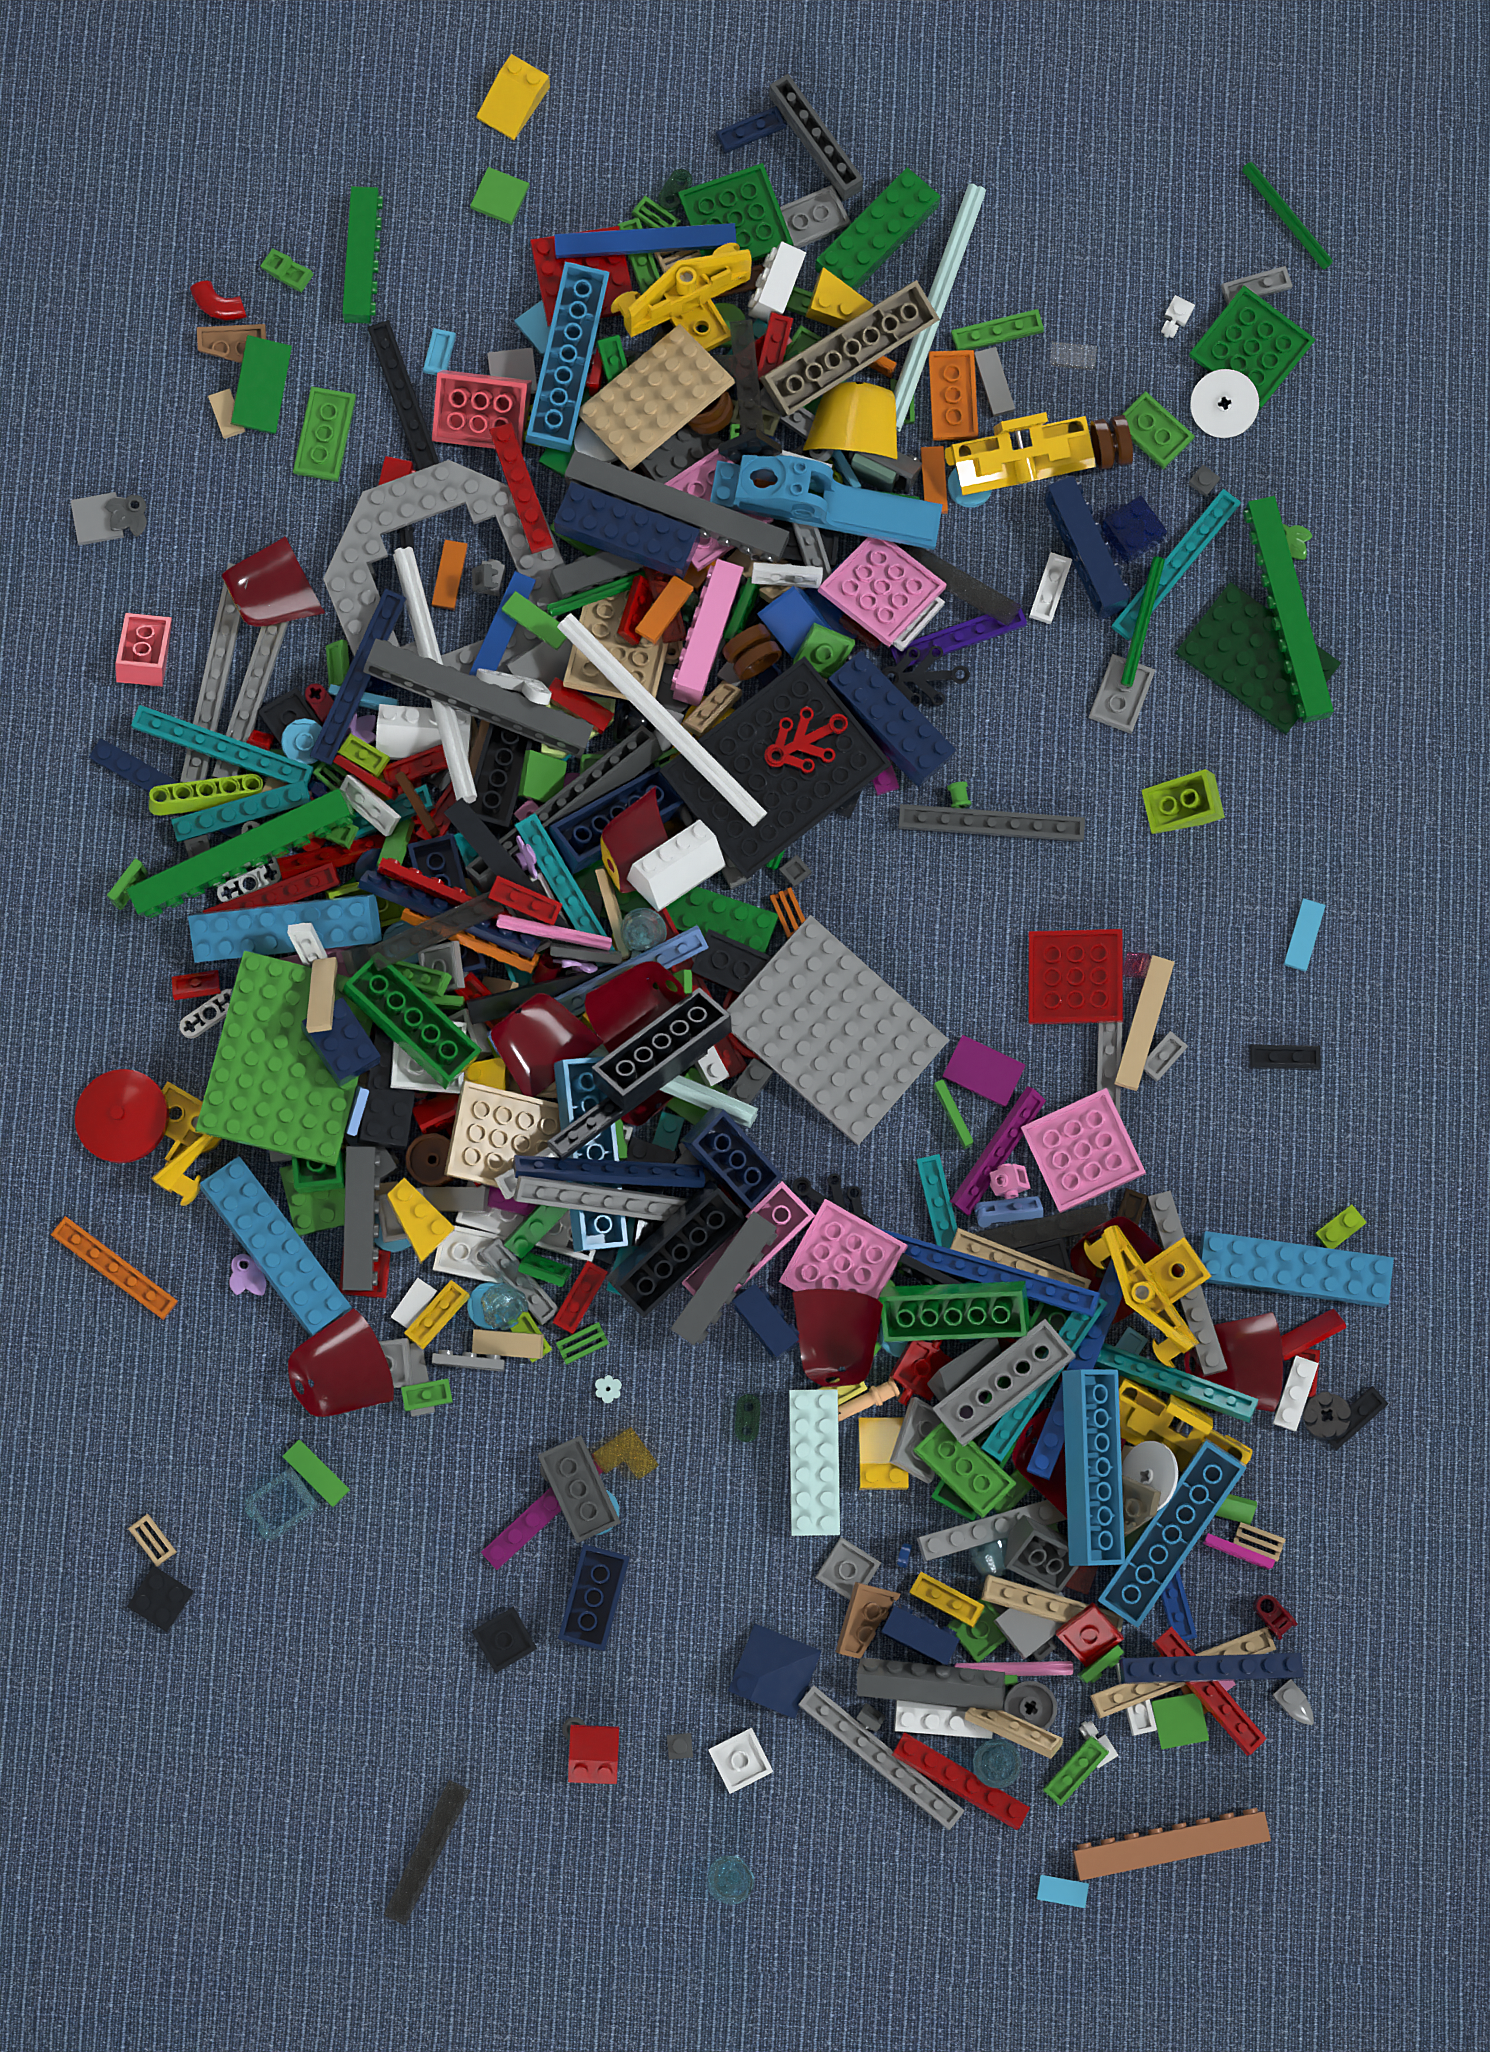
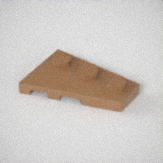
M266 325L197 327L198 351L241 363L246 336L250 335L267 340Z
M855 1582L835 1652L860 1659L876 1635L875 1630L882 1619H886L889 1614V1608L894 1601L898 1600L901 1594Z

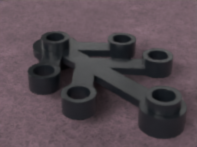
M936 645L929 649V654L913 672L902 673L911 661H915L920 657V651L916 647H909L906 650V655L895 667L889 666L881 671L886 677L890 673L895 675V680L892 683L910 702L912 696L916 695L919 697V702L913 704L915 707L922 703V697L918 693H913L903 682H914L931 698V702L934 705L940 706L945 702L944 694L937 692L926 681L953 680L955 683L964 684L970 677L968 668L962 665L955 666L952 670L926 671L935 660L943 656L942 648ZM934 648H938L940 650V655L938 657H934L932 655V650ZM911 649H915L917 651V656L915 658H911L909 656V651ZM958 670H962L964 672V677L962 679H958L956 677V672ZM937 694L942 696L940 703L934 701V696Z
M833 1173L827 1179V1184L832 1190L834 1202L811 1188V1182L805 1177H799L793 1182L792 1189L795 1195L799 1197L807 1196L819 1205H822L824 1200L827 1199L846 1210L840 1186L842 1181L840 1175ZM832 1177L838 1178L839 1183L837 1185L830 1183ZM799 1184H804L806 1186V1190L804 1192H800L797 1189V1186ZM857 1186L850 1187L847 1191V1197L852 1201L854 1215L873 1225L872 1219L863 1213L860 1188ZM857 1190L859 1193L858 1197H851L850 1191Z

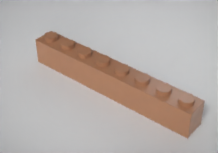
M1256 1807L1243 1810L1244 1815L1234 1817L1232 1812L1219 1815L1220 1820L1210 1822V1817L1195 1820L1196 1825L1187 1827L1186 1822L1172 1825V1830L1163 1832L1162 1827L1148 1830L1149 1835L1139 1837V1833L1136 1832L1124 1835L1125 1840L1115 1842V1837L1100 1840L1101 1845L1091 1846V1842L1077 1845V1850L1072 1851L1077 1878L1079 1881L1271 1841L1265 1812H1258Z

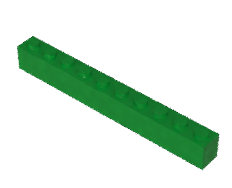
M1271 496L1248 501L1245 510H1243L1245 523L1250 525L1249 539L1252 545L1255 544L1257 551L1255 553V561L1257 566H1261L1263 573L1261 574V583L1264 588H1267V605L1269 609L1273 610L1274 617H1272L1273 627L1275 631L1278 630L1279 649L1285 654V671L1287 674L1290 673L1291 693L1296 695L1297 715L1302 717L1303 723L1330 718L1334 710L1276 498Z

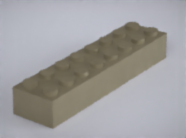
M915 280L759 379L782 417H786L940 319L918 281Z

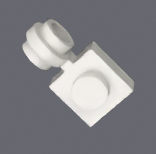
M1176 295L1174 296L1164 316L1171 320V322L1167 320L1161 330L1164 337L1174 338L1179 328L1176 323L1185 327L1195 307L1194 304Z
M1091 1720L1081 1723L1082 1726L1078 1729L1085 1740L1092 1735L1109 1750L1108 1755L1099 1763L1097 1769L1119 1756L1106 1735L1098 1739L1095 1735L1099 1732Z

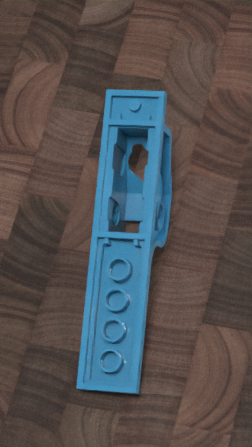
M743 455L740 465L717 461L710 502L736 512L935 550L943 505L846 486L833 479V470L828 465L819 461L794 456ZM761 479L776 482V484L766 488H758L754 485L753 480ZM808 489L815 490L814 492L823 493V497H820L812 493H808Z

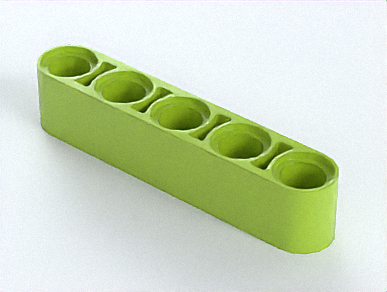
M246 774L156 786L149 792L148 808L152 814L158 816L205 810L262 793L263 781L256 774Z

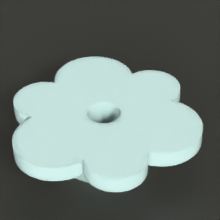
M607 1375L605 1379L601 1378L596 1381L595 1386L598 1389L596 1396L602 1397L603 1402L611 1403L614 1398L620 1397L619 1390L622 1384L618 1379L613 1380L612 1376Z

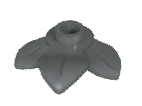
M141 496L114 497L105 505V508L113 513L110 519L112 531H119L129 527L135 537L143 533L147 520L144 515L146 502ZM136 502L139 504V507L134 509L130 504Z

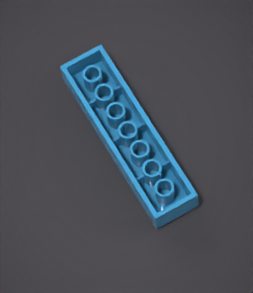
M565 261L525 440L527 443L570 452L610 272Z
M375 894L203 912L188 916L195 963L242 958L244 951L260 955L297 952L287 932L288 925L299 923H312L324 949L372 944L382 940Z
M605 1057L566 1059L554 1063L561 1131L608 1097L593 1083L592 1066ZM615 1123L568 1158L619 1161ZM566 1181L570 1183L622 1189V1184L617 1183ZM569 1208L574 1252L628 1246L625 1216Z
M240 1156L200 1183L203 1194L310 1338L351 1310L349 1302Z
M1208 1231L1201 1235L1199 1258L1212 1275L1203 1283L1382 1308L1389 1305L1394 1257Z
M1080 1369L1062 1371L1069 1566L1125 1564L1118 1370Z
M1205 1437L1178 1477L1173 1496L1163 1508L1157 1511L1156 1516L1151 1518L1125 1555V1564H1120L1098 1595V1601L1138 1628L1246 1470V1464Z

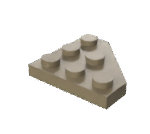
M1122 1475L1124 1537H1126L1156 1516L1161 1491Z

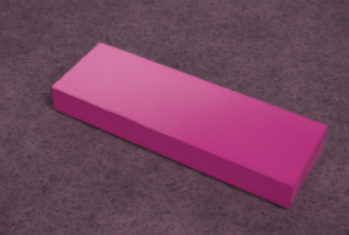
M1207 1533L1204 1535L1202 1541L1204 1545L1267 1570L1274 1566V1559Z

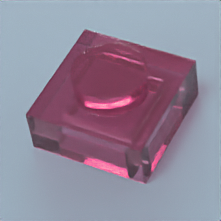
M1128 952L1123 967V975L1132 978H1146L1152 957L1148 953Z

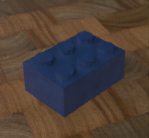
M343 997L334 1002L332 1030L308 1033L306 1028L307 1018L302 1021V1031L339 1087L380 1063L381 1055Z
M754 1283L732 1300V1307L773 1360L777 1362L798 1345L800 1333L792 1323L788 1325L784 1321L785 1314L777 1304L773 1306L769 1302L770 1295L762 1285L758 1288Z
M900 1604L898 1607L893 1606L879 1634L940 1665L947 1666L960 1640L955 1637L957 1632L945 1626L942 1629L934 1626L935 1621L924 1615L920 1618L912 1615L914 1610L903 1604Z

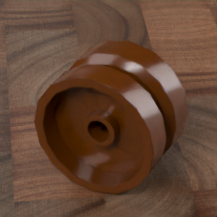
M727 390L688 422V425L695 432L713 434L729 424L733 417L734 405Z
M1112 416L1109 425L1105 419L1092 420L1090 423V436L1094 458L1099 470L1112 468L1114 460L1119 466L1132 464L1133 445L1125 416Z
M763 624L755 625L742 631L732 638L722 650V654L728 663L734 664L733 671L739 680H748L770 668L782 655V651L777 643L769 641L771 634Z
M435 1133L423 1134L416 1138L408 1147L406 1154V1165L411 1176L427 1187H445L452 1183L456 1178L444 1175L451 1141L443 1135ZM432 1157L437 1158V1161H436L435 1164H432V1161H431V1158H432Z

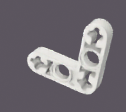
M477 669L476 677L481 681L496 684L501 688L520 691L532 702L549 705L552 693L541 681L487 669Z
M249 821L243 825L241 832L243 834L248 831V827L256 828L260 824L255 821ZM275 857L268 859V862L271 859L274 862L269 864L272 871H277V874L274 875L275 880L265 879L264 876L267 874L265 866L261 869H254L218 887L217 895L220 901L224 903L277 883L281 878V873ZM248 877L255 879V888L252 890L244 889V879ZM238 882L239 888L243 892L242 895H239V892L236 891L231 894V899H228L226 896L222 897L221 894L224 893L225 887L232 890L237 888L234 883Z
M233 989L221 991L220 994H217L184 1017L180 1022L182 1034L190 1039L196 1038L225 1018L229 1003L222 1006L225 1010L222 1013L215 1003L218 1001L220 1005L226 1001V995L232 996ZM212 1007L217 1011L214 1019L208 1020L204 1018V1011L207 1008ZM197 1015H199L201 1020L205 1023L204 1026H202L200 1022L194 1026V1032H191L190 1030L185 1031L187 1029L186 1024L188 1022L194 1024L198 1021V1019L196 1018Z

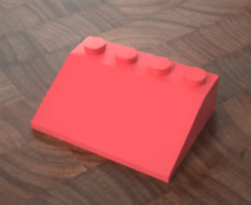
M448 370L438 372L432 441L495 449L489 429L511 423L522 452L530 406L532 381Z

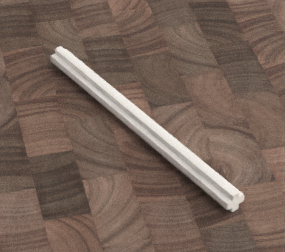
M398 548L394 551L395 554L393 556L403 595L407 598L405 603L419 656L431 658L436 663L443 665L413 548ZM431 699L456 800L458 801L463 797L466 802L472 803L476 800L477 793L455 709Z
M571 613L559 623L558 629L753 827L764 818L767 812Z

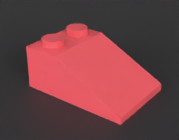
M125 613L115 663L116 682L163 687L172 617Z

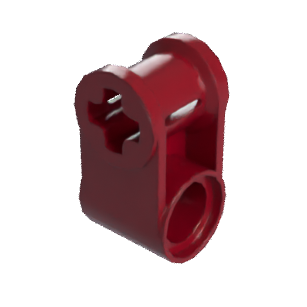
M315 683L306 688L305 697L323 727L334 700L322 685ZM312 694L320 695V699L312 698Z
M546 948L531 978L533 983L557 978L564 969L561 963L553 962L554 959L561 957L551 956L550 948Z
M1261 1595L1254 1600L1253 1610L1279 1641L1283 1638L1282 1635L1292 1626L1296 1627L1298 1625L1293 1616L1273 1596ZM1264 1599L1271 1603V1609L1267 1613L1263 1612L1260 1607Z

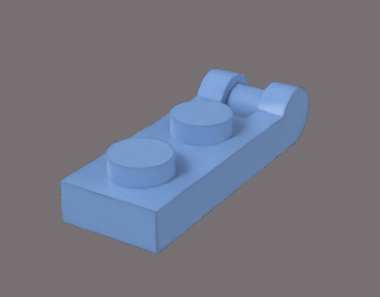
M1039 1196L980 1202L974 1206L978 1225L983 1228L990 1226L991 1223L1043 1218V1207Z

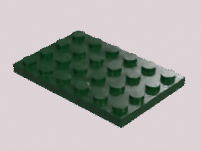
M1230 582L1175 654L1283 734L1287 735L1300 717H1298L1296 712V704L1298 703L1296 695H1292L1290 689L1291 676L1290 673H1286L1284 667L1285 654L1280 651L1278 645L1279 632L1278 630L1275 631L1273 627L1272 617H1274V614ZM1316 645L1327 683L1341 662Z

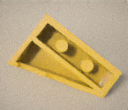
M823 267L817 277L806 317L839 328L874 305Z
M499 1057L473 1062L464 1071L463 1079L464 1081L507 1091L509 1088L510 1071L502 1058Z
M405 1178L387 1194V1200L421 1264L454 1231L455 1227Z

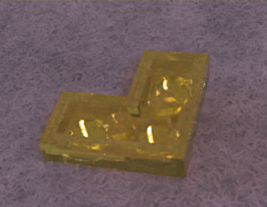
M629 1427L592 1454V1457L605 1475L625 1461L638 1481L659 1466L632 1427Z

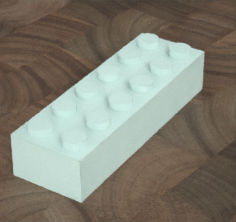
M838 1389L789 1390L791 1535H840Z

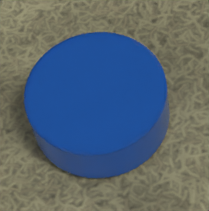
M906 1543L902 1545L897 1562L899 1567L907 1568L913 1545Z

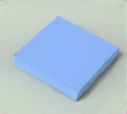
M357 1085L345 1129V1133L354 1136L357 1135L369 1090L363 1086Z

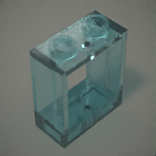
M292 1467L244 1500L247 1505L244 1508L251 1520L256 1518L261 1526L257 1529L265 1540L270 1538L273 1542L321 1508ZM288 1479L307 1507L272 1531L254 1503Z

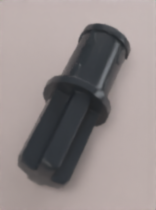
M412 524L397 529V533L400 536L401 548L411 547L414 552L413 532H415V528L412 527Z

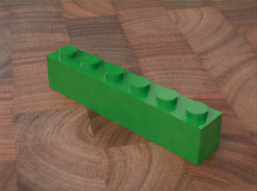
M351 186L342 313L344 323L372 324V316H376V302H373V294L377 295L378 281H374L375 273H379V260L376 259V252H380L381 239L377 238V233L382 230V217H379V210H383V196L379 195L378 187Z

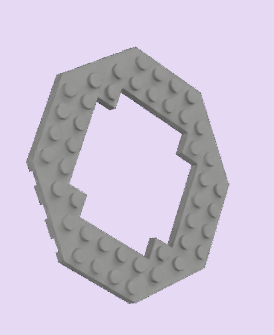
M447 460L363 491L323 578L353 656H355L381 599L367 565L388 557L381 535L466 504L473 524L493 517L496 518L517 572L536 580L528 600L547 613L546 605L558 601L549 577L553 568L564 562L543 510L542 513L553 542V548L531 554L508 485L453 461ZM518 623L497 672L511 674L505 664L541 641V639ZM392 631L388 640L392 645L401 649H409L414 654L419 655L416 641L400 647L395 633ZM484 640L441 655L443 665L454 667L459 672L469 675Z

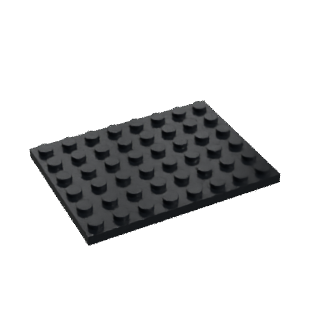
M804 656L697 740L767 812L764 818L754 827L682 754L675 757L661 768L659 772L694 816L716 836L719 847L744 878L748 880L888 769L892 763ZM804 707H810L814 712L813 719L809 721L805 735L829 724L830 718L835 714H843L847 718L848 726L843 733L836 734L832 732L811 743V745L823 749H833L835 758L831 763H825L820 757L798 750L789 755L802 760L807 758L813 760L815 767L811 773H803L801 768L788 764H783L781 767H772L765 761V751L770 745L775 744L780 730L779 722L782 718L788 717L793 721L792 730L787 733L784 746L793 742L800 722L799 714ZM804 711L802 713L804 718L811 717V713L809 711ZM788 721L782 722V727L784 729H788L790 727V723ZM835 721L834 727L841 728L842 723ZM774 752L772 753V758L778 760L780 759V754ZM825 752L824 757L831 759L832 753ZM805 762L803 767L806 770H810L812 765L809 762Z

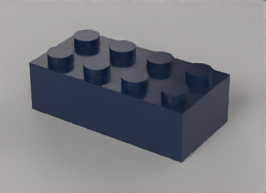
M712 1107L681 1140L684 1146L741 1208L752 1210L783 1177L724 1109Z
M583 1544L558 1635L559 1640L603 1652L606 1651L630 1556Z

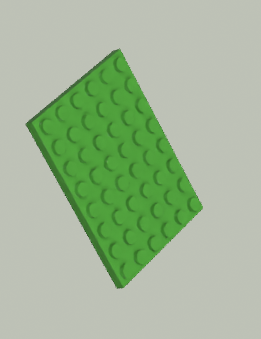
M248 951L243 952L195 1132L336 1166L359 1076L339 1087L301 1029V1023L307 1018L312 967ZM337 974L334 1002L343 997L368 1037H370L373 1021L342 992L345 983L351 977Z

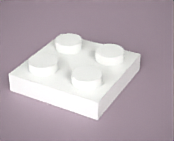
M752 1728L708 1750L730 1794L773 1772Z

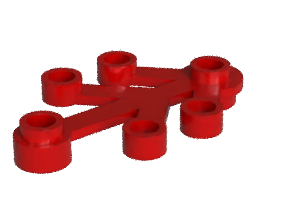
M810 707L802 708L794 740L785 746L787 733L792 730L793 721L788 717L782 718L779 722L780 730L775 744L770 745L765 751V761L772 767H781L783 764H788L801 768L803 773H811L815 767L813 760L808 758L802 760L789 755L798 750L820 757L825 763H831L835 758L834 750L831 748L823 749L811 745V743L832 732L836 734L843 733L848 726V720L843 714L833 715L830 718L829 724L805 735L809 721L813 719L814 712ZM804 711H809L811 713V717L804 718L802 713ZM788 721L790 723V727L788 729H784L782 727V722ZM840 721L842 723V727L835 728L834 722ZM778 752L780 759L774 760L772 753ZM831 752L832 758L826 759L824 753ZM805 762L811 763L812 768L810 770L804 769L803 764Z

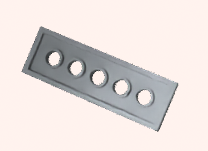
M1044 1319L1030 1330L1027 1336H1023L932 1409L962 1447H964L1075 1359L1076 1355L1047 1320ZM1040 1347H1045L1049 1351L1048 1356L1044 1359H1039L1035 1356V1351ZM1020 1362H1026L1030 1365L1027 1373L1020 1374L1017 1372L1016 1367ZM1001 1377H1008L1011 1380V1385L1008 1388L1002 1389L997 1385ZM982 1392L991 1393L992 1400L989 1403L983 1404L979 1401V1395ZM964 1407L973 1409V1415L968 1419L960 1416V1410Z

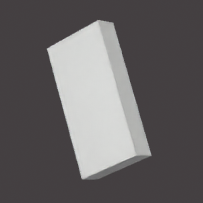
M417 1278L391 1315V1318L408 1329L430 1304L438 1291Z

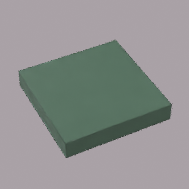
M855 453L851 463V469L855 476L884 492L892 493L895 487L896 472Z

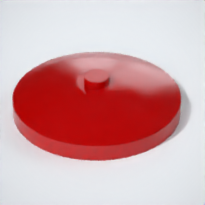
M129 1069L109 1071L95 1078L80 1095L75 1110V1127L83 1145L98 1158L111 1163H130L147 1156L163 1139L169 1122L168 1102L162 1089L145 1074Z

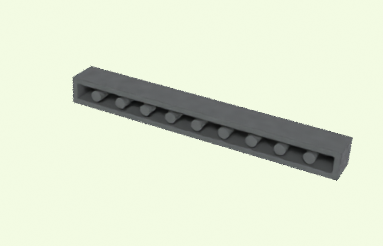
M574 451L564 474L565 482L568 483V486L573 482L700 529V537L705 539L711 537L726 547H730V545L739 548L740 552L747 555L756 554L768 563H773V561L780 562L789 540V531L578 451Z
M375 639L363 670L364 673L580 759L594 725L589 724L584 719H576L567 715L564 711L554 710L543 704L532 702L519 693H511L496 684L481 681L474 675H466L454 667H446L436 663L431 658L416 655L409 649L396 647L386 640Z
M642 725L537 809L534 813L537 815L545 831L548 832L551 825L624 786L663 755L657 737ZM516 827L499 840L515 861V854L520 853L516 841V836H520ZM479 856L466 866L465 869L471 883L487 897L494 884L496 875Z

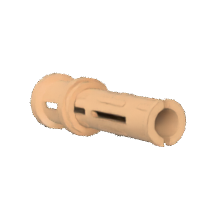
M890 1377L887 1382L876 1387L873 1385L870 1387L869 1392L838 1406V1413H841L838 1415V1422L872 1405L881 1406L884 1401L894 1396L900 1397L901 1394L894 1380Z

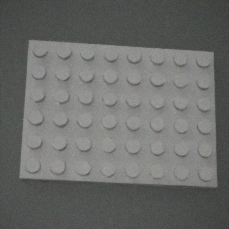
M811 915L806 918L726 1010L731 1015V1033L856 1145H859L949 1041L944 1034Z

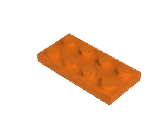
M974 350L930 351L928 353L932 440L978 439Z

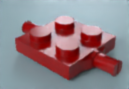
M923 1340L909 1341L889 1375V1377L899 1382L904 1388L898 1400L899 1403L907 1406L912 1394H917L925 1400L931 1401L934 1393L927 1383L940 1368L953 1361L939 1348L943 1340H932L931 1343Z

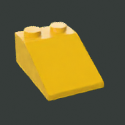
M511 54L500 69L476 118L515 140L549 90V76Z
M904 1417L859 1418V1490H907L909 1488L908 1472L890 1462Z

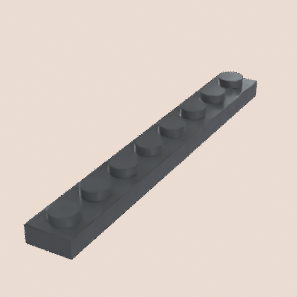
M900 804L898 829L1083 842L1085 817Z

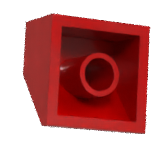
M438 1092L436 1098L429 1101L428 1099H423L414 1104L415 1107L412 1109V1112L422 1134L437 1133L454 1124L459 1100L457 1093Z
M571 1725L568 1782L617 1784L619 1727Z

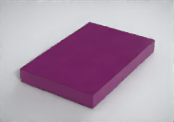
M962 1035L942 1078L1006 1108L1026 1065Z

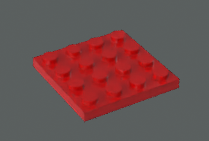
M619 226L583 232L615 231L620 229ZM555 236L530 240L547 327L551 326L565 261L610 272L600 318L622 315L620 311L613 314L611 312V305L618 296L633 291L625 254L556 259Z
M1122 929L1029 931L1030 1025L1123 1022Z

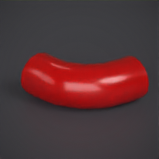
M200 281L190 287L198 307L212 318L223 321L247 318L240 296L233 298L219 296L215 292L211 281Z

